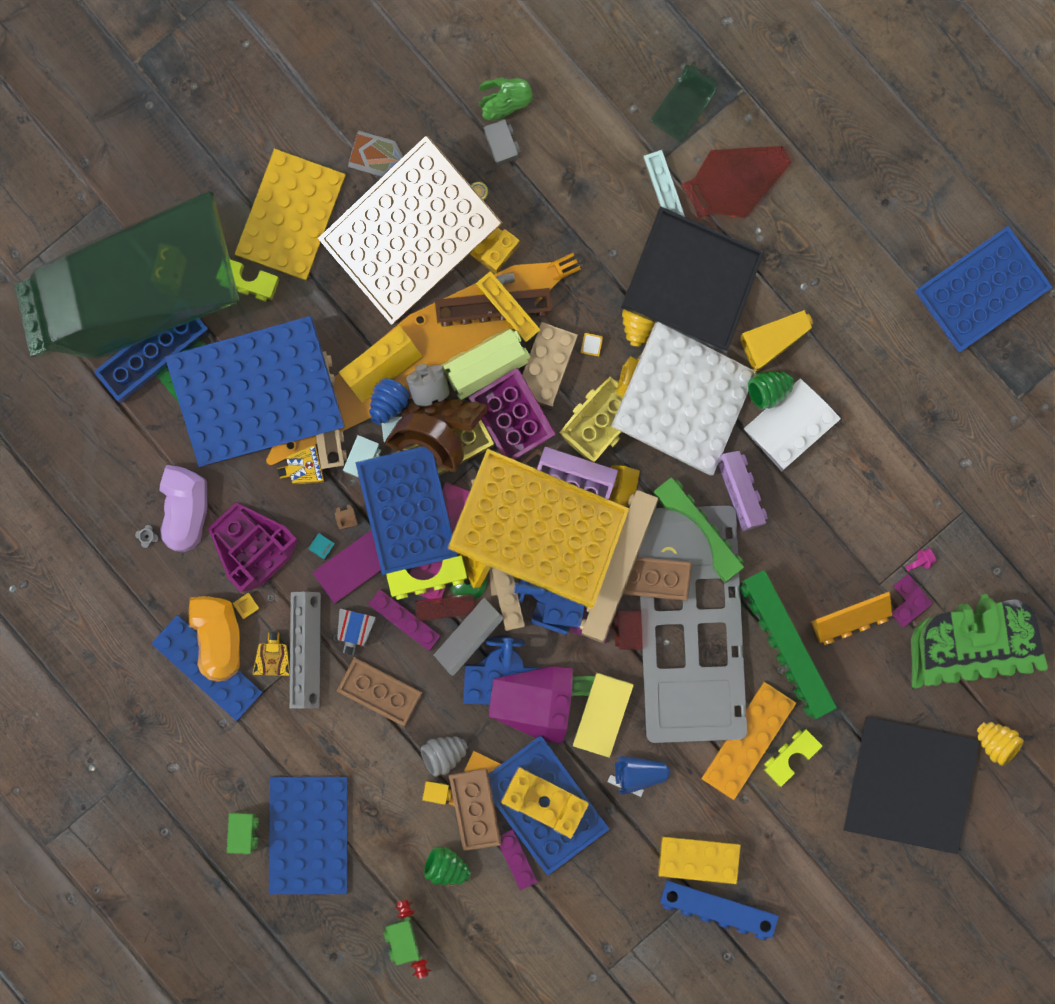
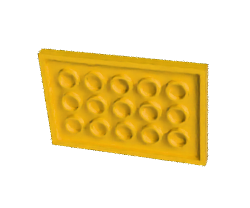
M274 149L237 246L235 256L307 281L321 244L318 238L327 228L346 174Z

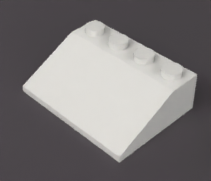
M799 379L794 383L792 391L788 393L787 397L783 398L781 403H778L777 406L771 409L766 408L744 428V431L782 472L841 418L805 382Z

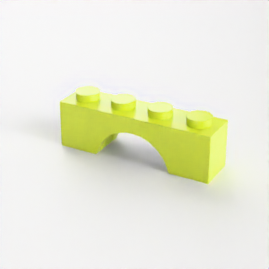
M462 555L443 560L438 574L428 580H417L411 577L406 570L386 574L391 596L396 597L397 600L407 598V594L415 592V595L427 593L426 589L433 587L434 591L446 588L445 584L453 583V586L464 584V580L467 579Z

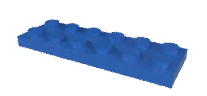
M179 615L151 643L236 721L263 693L239 670L230 679L219 682L209 680L201 674L197 665L199 654L197 632L189 627Z

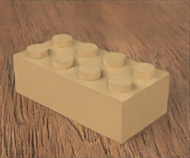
M541 322L540 331L537 333L530 353L531 358L528 359L522 376L539 405L552 409L578 335Z

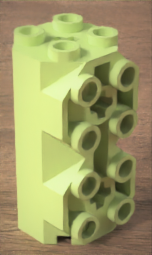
M508 328L500 333H495L484 339L477 346L466 352L462 351L442 364L445 369L444 373L453 390H457L459 393L457 394L459 399H464L514 369L528 363L527 359L531 357L527 349L521 347L519 342L522 340L517 331Z

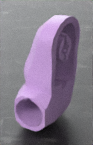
M166 465L159 489L160 492L166 495L164 504L165 516L160 529L161 539L168 548L177 552H186L194 549L201 541L202 529L207 514V480L183 467Z

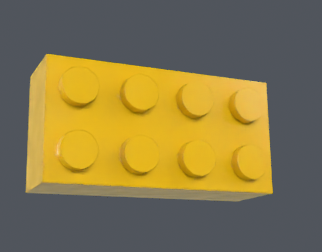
M662 836L658 876L737 884L740 845Z

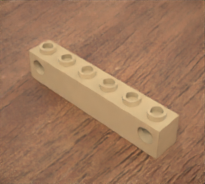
M324 351L323 355L332 385H335L334 374H330L329 367L332 366L331 355H327V352ZM336 429L316 435L321 469L344 466V461H347L346 450H342L341 443L344 442L343 431ZM336 452L339 455V460L336 463L329 462V453Z

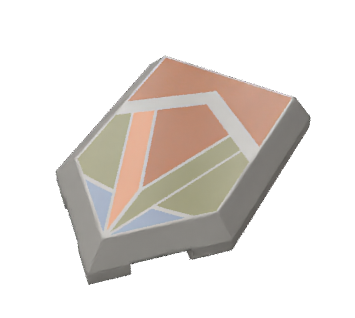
M358 131L348 167L383 177L404 156L395 141Z

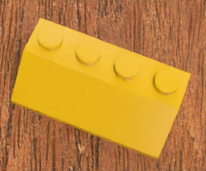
M399 325L339 371V374L363 403L371 397L374 386L381 379L388 378L393 380L423 356Z

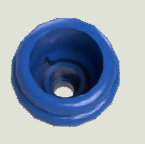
M381 379L374 386L371 395L372 401L370 402L371 408L369 410L371 420L381 425V423H388L390 419H394L396 415H399L407 407L410 398L409 391L392 379Z

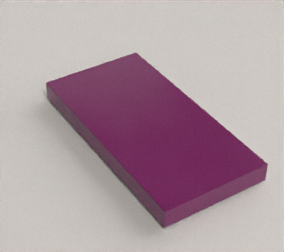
M372 530L312 572L334 604L381 571Z

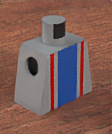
M344 609L339 610L337 640L345 642L344 654L354 656L356 645L365 647L376 622V617Z

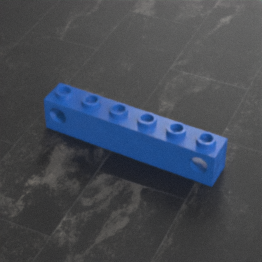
M669 880L665 881L659 901L663 904L662 908L671 911L677 908L682 910L681 914L690 917L696 914L700 916V920L711 923L712 919L718 921V925L729 929L730 926L737 927V932L748 935V932L756 933L755 937L762 940H767V937L772 939L779 917L776 914ZM675 891L678 894V899L675 902L668 901L666 897L668 892ZM765 920L770 922L767 932L760 929V923Z

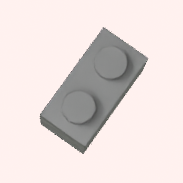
M502 120L484 127V133L497 166L518 159L520 148L517 141L513 142L511 137L514 134L511 124H507L506 120Z

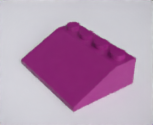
M518 368L469 397L471 402L487 404L488 411L482 417V421L501 454L508 458L518 460L556 435Z

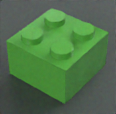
M229 813L227 853L251 854L254 853V850L258 849V837H255V830L259 829V818H256V813Z

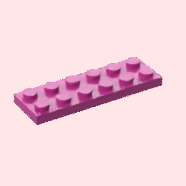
M445 482L442 493L453 535L470 491ZM442 561L414 567L409 575L417 580L431 579L440 571ZM434 587L426 589L427 593L420 594L419 596L440 603L445 588L434 591Z

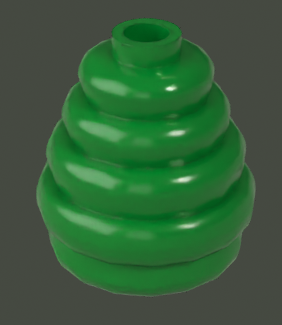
M759 372L749 379L748 392L750 398L757 408L771 409L777 406L778 403H781L783 398L787 397L788 393L792 391L794 379L786 372Z
M437 846L431 850L425 863L424 877L430 880L432 884L461 885L464 881L467 882L471 876L467 863H464L462 858L458 857L457 853L452 852L448 847L441 848Z

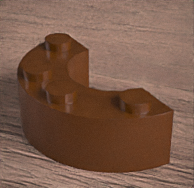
M410 414L402 417L395 424L384 444L399 451H403L408 444L422 445L434 454L437 466L454 473L464 459L463 445L456 433L446 422L426 414Z

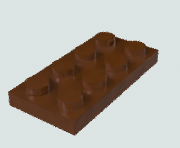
M445 398L440 402L437 399L432 401V405L427 406L417 405L413 400L401 415L404 417L410 414H426L446 422L450 428L472 431L487 413L488 408L487 404L467 402L459 399Z

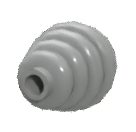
M456 736L452 738L438 737L437 739H429L426 744L422 745L421 755L427 769L433 776L446 775L451 769L455 768L456 764L461 761V758L465 757L468 746L464 739L460 740Z

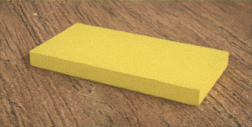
M596 672L573 742L574 747L610 758L633 688L632 683Z

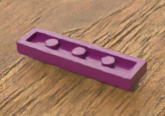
M380 589L368 603L369 606L428 651L431 650L440 638L438 633Z

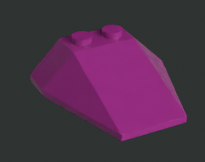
M237 502L208 528L229 581L241 593L266 583L290 560L298 541L285 526Z
M549 666L493 678L488 716L535 738L541 735L545 742L563 743L568 725L573 668Z

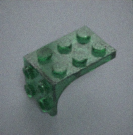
M686 64L679 79L652 116L650 122L681 143L715 95L717 89L716 81L708 75L706 77L702 75L696 66Z

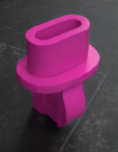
M930 548L925 551L920 550L917 553L918 560L907 565L906 569L909 572L920 565L929 569L931 564L937 561Z

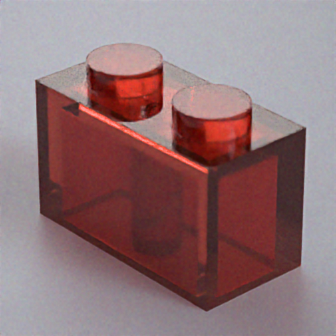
M641 610L618 611L617 616H614V627H618V635H615V647L619 646V651L642 650Z

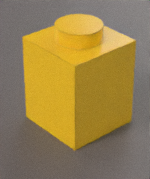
M426 781L423 801L446 804V801L451 799L452 790L449 789V785Z

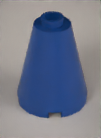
M618 756L619 762H615L616 784L621 786V789H618L620 795H626L664 783L670 777L669 766H666L664 762L627 756Z

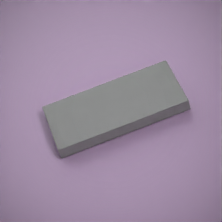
M483 598L434 654L435 658L449 674L454 676L504 617L486 598Z

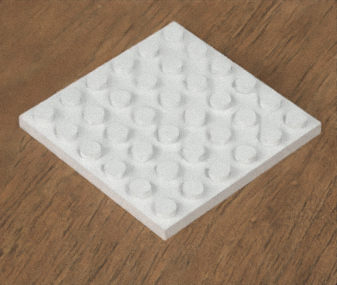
M657 322L652 329L611 427L712 476L719 463L718 458L724 451L747 396L749 379L754 377L756 372Z

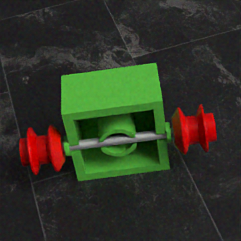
M408 899L397 902V906L394 907L399 910V914L396 917L404 918V920L388 924L383 932L386 943L390 942L391 949L389 950L391 961H395L396 965L415 960L410 967L415 968V973L412 976L417 975L418 979L428 976V972L431 969L426 967L429 961L420 957L410 920L411 917H409L414 914L415 910L410 909V905L413 902L409 903Z

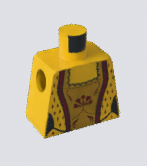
M269 632L268 644H259L253 675L290 676L288 645L279 644L280 633Z

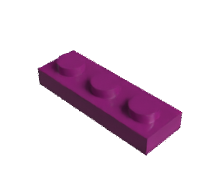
M513 829L501 834L502 844L499 847L519 889L522 890L537 883L536 877Z

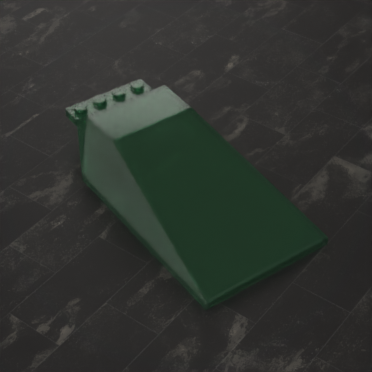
M211 191L72 249L35 269L30 278L14 284L31 357L53 351L99 359L239 302L214 193Z

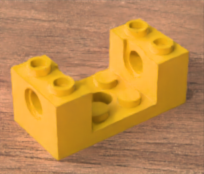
M497 228L469 255L496 274L518 249L520 240L506 229L502 231Z
M519 766L501 800L502 804L552 827L555 831L569 838H572L589 804L587 801ZM542 796H547L550 799V804L547 807L539 805V799Z

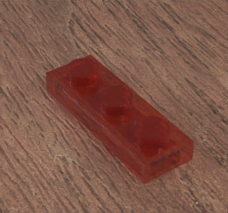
M466 594L415 601L417 621L469 615L474 609L473 595Z

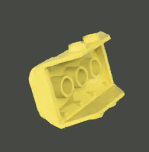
M611 377L603 382L596 391L592 389L586 395L587 401L583 405L579 403L573 410L575 414L559 432L571 447L591 462H595L610 445L613 447L620 440L618 436L621 431L611 427L624 396L616 394L619 381Z

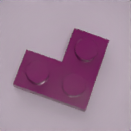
M909 574L893 585V588L904 600L902 604L892 611L893 618L902 628L933 604Z

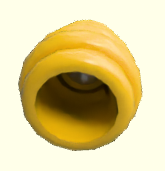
M623 309L622 317L624 318V331L627 333L626 339L631 341L630 344L633 346H642V343L648 341L655 322Z
M989 722L987 724L982 723L977 729L979 733L978 740L981 741V746L985 748V753L990 756L991 761L998 762L1001 766L1008 764L1023 745V739L1019 737V733L1016 730H1011L1009 727H1002L1000 724L995 725L994 722Z

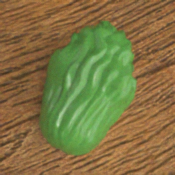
M500 77L485 81L479 85L480 91L498 86L501 88L497 94L493 93L489 96H484L483 100L478 102L479 106L483 107L482 117L489 121H494L495 119L503 120L507 115L528 106L532 101L533 94L530 84L521 78L505 79Z

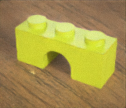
M224 257L216 278L220 282V286L230 289L232 286L237 288V292L248 295L251 293L256 295L255 298L266 302L268 299L272 301L280 280L278 276L260 270L258 277L254 281H244L242 279L243 264Z
M806 729L803 731L798 730L792 736L794 740L789 745L785 743L778 750L780 754L775 759L772 756L764 764L766 767L763 770L779 787H782L795 774L788 765L789 757L792 754L800 753L809 760L822 747Z

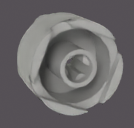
M420 364L416 366L415 371L406 377L411 397L417 405H432V401L438 399V402H440L450 393L442 365L427 366L426 364Z

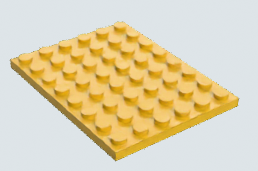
M487 449L448 549L593 609L629 508Z

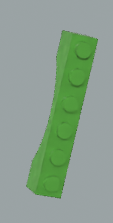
M671 477L653 491V495L658 498L664 509L686 516L701 529L711 548L713 570L726 583L743 570V560L738 554L734 555L730 549L732 547L729 542L719 537L718 534L720 532L714 524L710 525L706 519L708 517L702 509L698 511L694 506L696 502L691 495L688 494L686 496L682 491L684 488L677 479L674 481Z

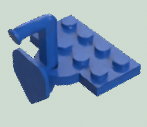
M519 578V583L515 584L514 593H518L520 602H523L524 594H530L539 602L545 603L543 623L572 627L581 626L584 605Z
M508 635L486 638V644L499 647L489 653L484 665L465 664L464 704L490 705L493 678L542 668L523 666L520 655L513 650V646H525L524 639Z

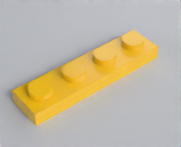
M491 271L476 283L513 329L518 332L525 343L540 331L539 327Z

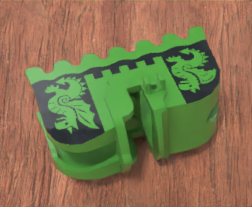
M982 594L976 606L975 614H973V609L967 603H961L954 612L938 614L921 621L914 629L911 638L912 688L914 689L922 687L923 681L925 686L940 685L942 679L945 683H957L960 680V676L963 680L975 681L978 679L979 673L983 678L992 679L996 677L997 670L1003 676L1014 675L1016 668L1020 673L1031 674L1034 672L1032 663L1035 664L1036 669L1039 671L1048 669L1036 615L1027 604L1015 599L995 603L988 597V594Z

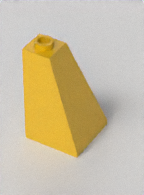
M805 310L752 329L741 335L740 341L752 370L756 373L811 330L813 321L811 316L805 313Z

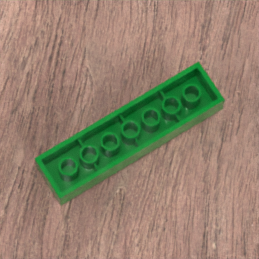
M765 570L742 581L740 590L744 597L748 596L751 602L749 607L754 615L757 613L760 619L758 624L761 630L767 632L769 636L767 641L771 649H776L778 653L776 659L780 666L784 665L787 670L785 676L789 683L794 684L796 688L794 693L797 699L803 701L805 706L802 708L806 716L818 719L837 709Z

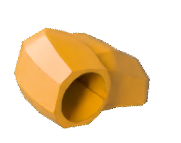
M201 596L190 598L189 627L197 630L199 646L197 665L200 673L209 680L217 682L228 680L236 675L240 667V633L233 605L230 601L217 597Z

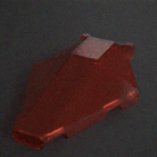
M783 146L711 150L695 178L684 182L681 186L683 190H686L693 203L698 219L710 213L746 218L754 206L791 164V161ZM695 185L698 186L708 205L705 209L693 189Z

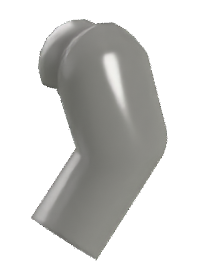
M513 273L496 277L502 285L515 282Z

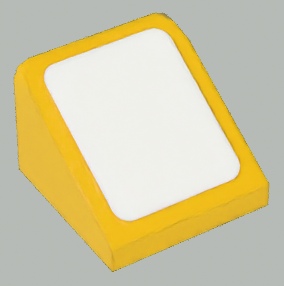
M584 333L580 353L599 357L603 336Z

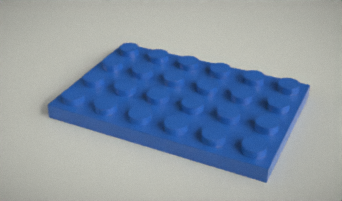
M1007 226L915 290V293L955 349L960 353L1053 287L1010 227Z
M420 446L355 462L382 575L457 557V552L448 549L452 538V531L434 455L429 449Z
M541 735L489 773L494 804L547 876L610 830ZM518 766L589 803L572 838L501 803ZM542 796L539 799L541 807H547L550 804V799L547 796Z
M270 777L269 894H347L348 777Z

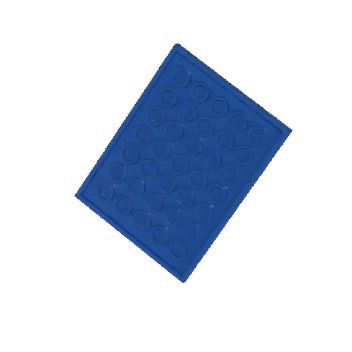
M312 315L165 356L198 467L345 427Z

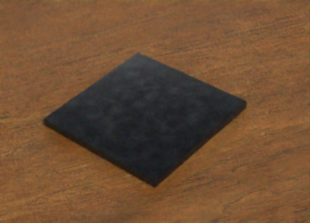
M660 206L621 308L652 322H659L691 339L727 353L764 252Z
M865 717L843 830L958 854L980 741Z

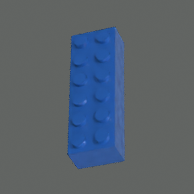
M183 300L96 369L94 373L114 398L122 404L167 367L165 356L190 349L207 336L210 331L185 300Z

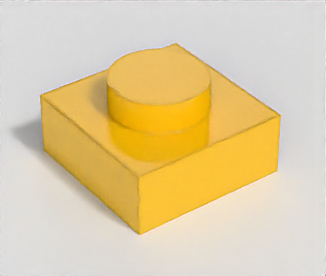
M247 593L233 603L243 619H246L260 609L250 593Z

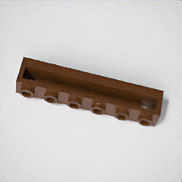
M550 288L509 292L528 316L535 313L537 317L548 316V312L552 311ZM485 295L435 300L437 324L441 323V327L453 326V322L460 321V325L472 324V320L479 319L480 323L491 322V318L497 317L499 321L506 320ZM537 298H543L546 301L544 308H537L535 306ZM446 307L451 310L449 318L441 317L440 310Z

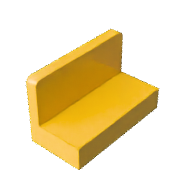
M611 465L610 468L618 470L609 500L630 508L628 502L631 494L635 495L640 471L626 466Z

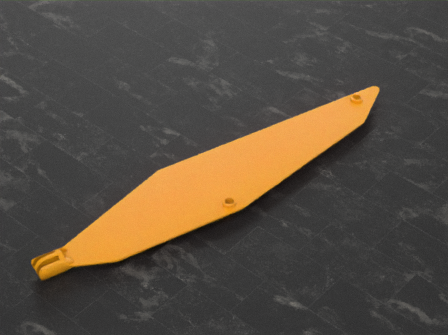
M571 253L554 262L513 265L494 274V276L497 277L508 273L514 274L515 282L503 284L508 292L550 288L551 290L560 279L581 270V268L578 266L566 273L562 272V270L578 263L577 259L559 266V263L575 256L574 253ZM475 283L444 299L485 294ZM537 298L535 300V306L542 298ZM435 303L410 314L391 330L393 331L400 325L423 356L393 380L403 385L409 391V399H411L406 377L416 370V366L420 364H426L427 366L442 365L449 361L451 357L462 351L466 352L495 333H500L508 328L513 330V327L507 320L499 321L498 317L491 318V322L480 323L479 319L472 320V324L460 325V321L453 322V326L441 327V323L437 324ZM446 307L440 310L441 317L449 318L451 310ZM423 317L424 322L419 324L416 319ZM340 374L334 377L335 385H333V389L337 393L338 406L345 426L340 428L339 431H344L371 418L369 410L372 400L370 397L362 403ZM316 435L292 441L294 443L293 449L287 448L288 443L272 447L266 459L267 464H276L286 459L289 455L317 444Z

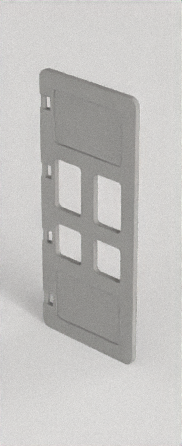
M729 505L696 507L698 511L700 509L704 511L708 517L706 520L710 525L714 524L720 532L718 535L722 540L726 539L725 528H732V539L726 540L732 547L730 549L734 555L738 554L735 508ZM656 508L638 557L692 562L689 597L688 601H683L682 610L656 611L654 609V598L640 597L646 737L651 743L741 740L747 735L739 573L724 583L725 607L723 609L699 610L696 606V580L721 579L713 570V558L707 538L701 529L686 516L672 510ZM666 547H672L676 550L677 554L671 550L661 551ZM728 587H735V598H729ZM725 623L727 666L701 667L699 665L698 624ZM657 625H683L685 667L659 669L656 658L655 627ZM731 646H738V657H732ZM734 706H741V717H735Z

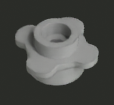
M146 525L144 529L137 531L135 534L144 548H147L150 543L158 541V535L154 534L153 528L150 525Z

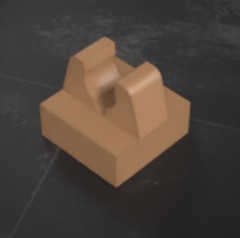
M347 505V510L341 511L340 507L336 508L335 518L339 530L358 525L354 509L351 505Z

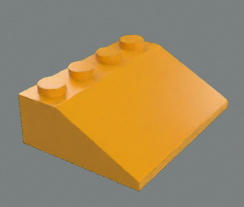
M884 593L811 621L810 624L818 644L823 642L824 645L835 642L834 638L840 635L842 639L853 635L852 631L858 628L860 632L871 628L870 624L876 621L878 625L889 621L887 617L892 616L890 593Z

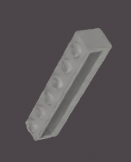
M291 592L290 708L319 709L321 593Z

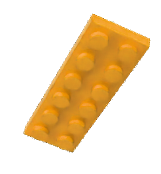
M763 682L746 708L747 735L741 740H726L701 779L734 800L796 705V702L766 682Z

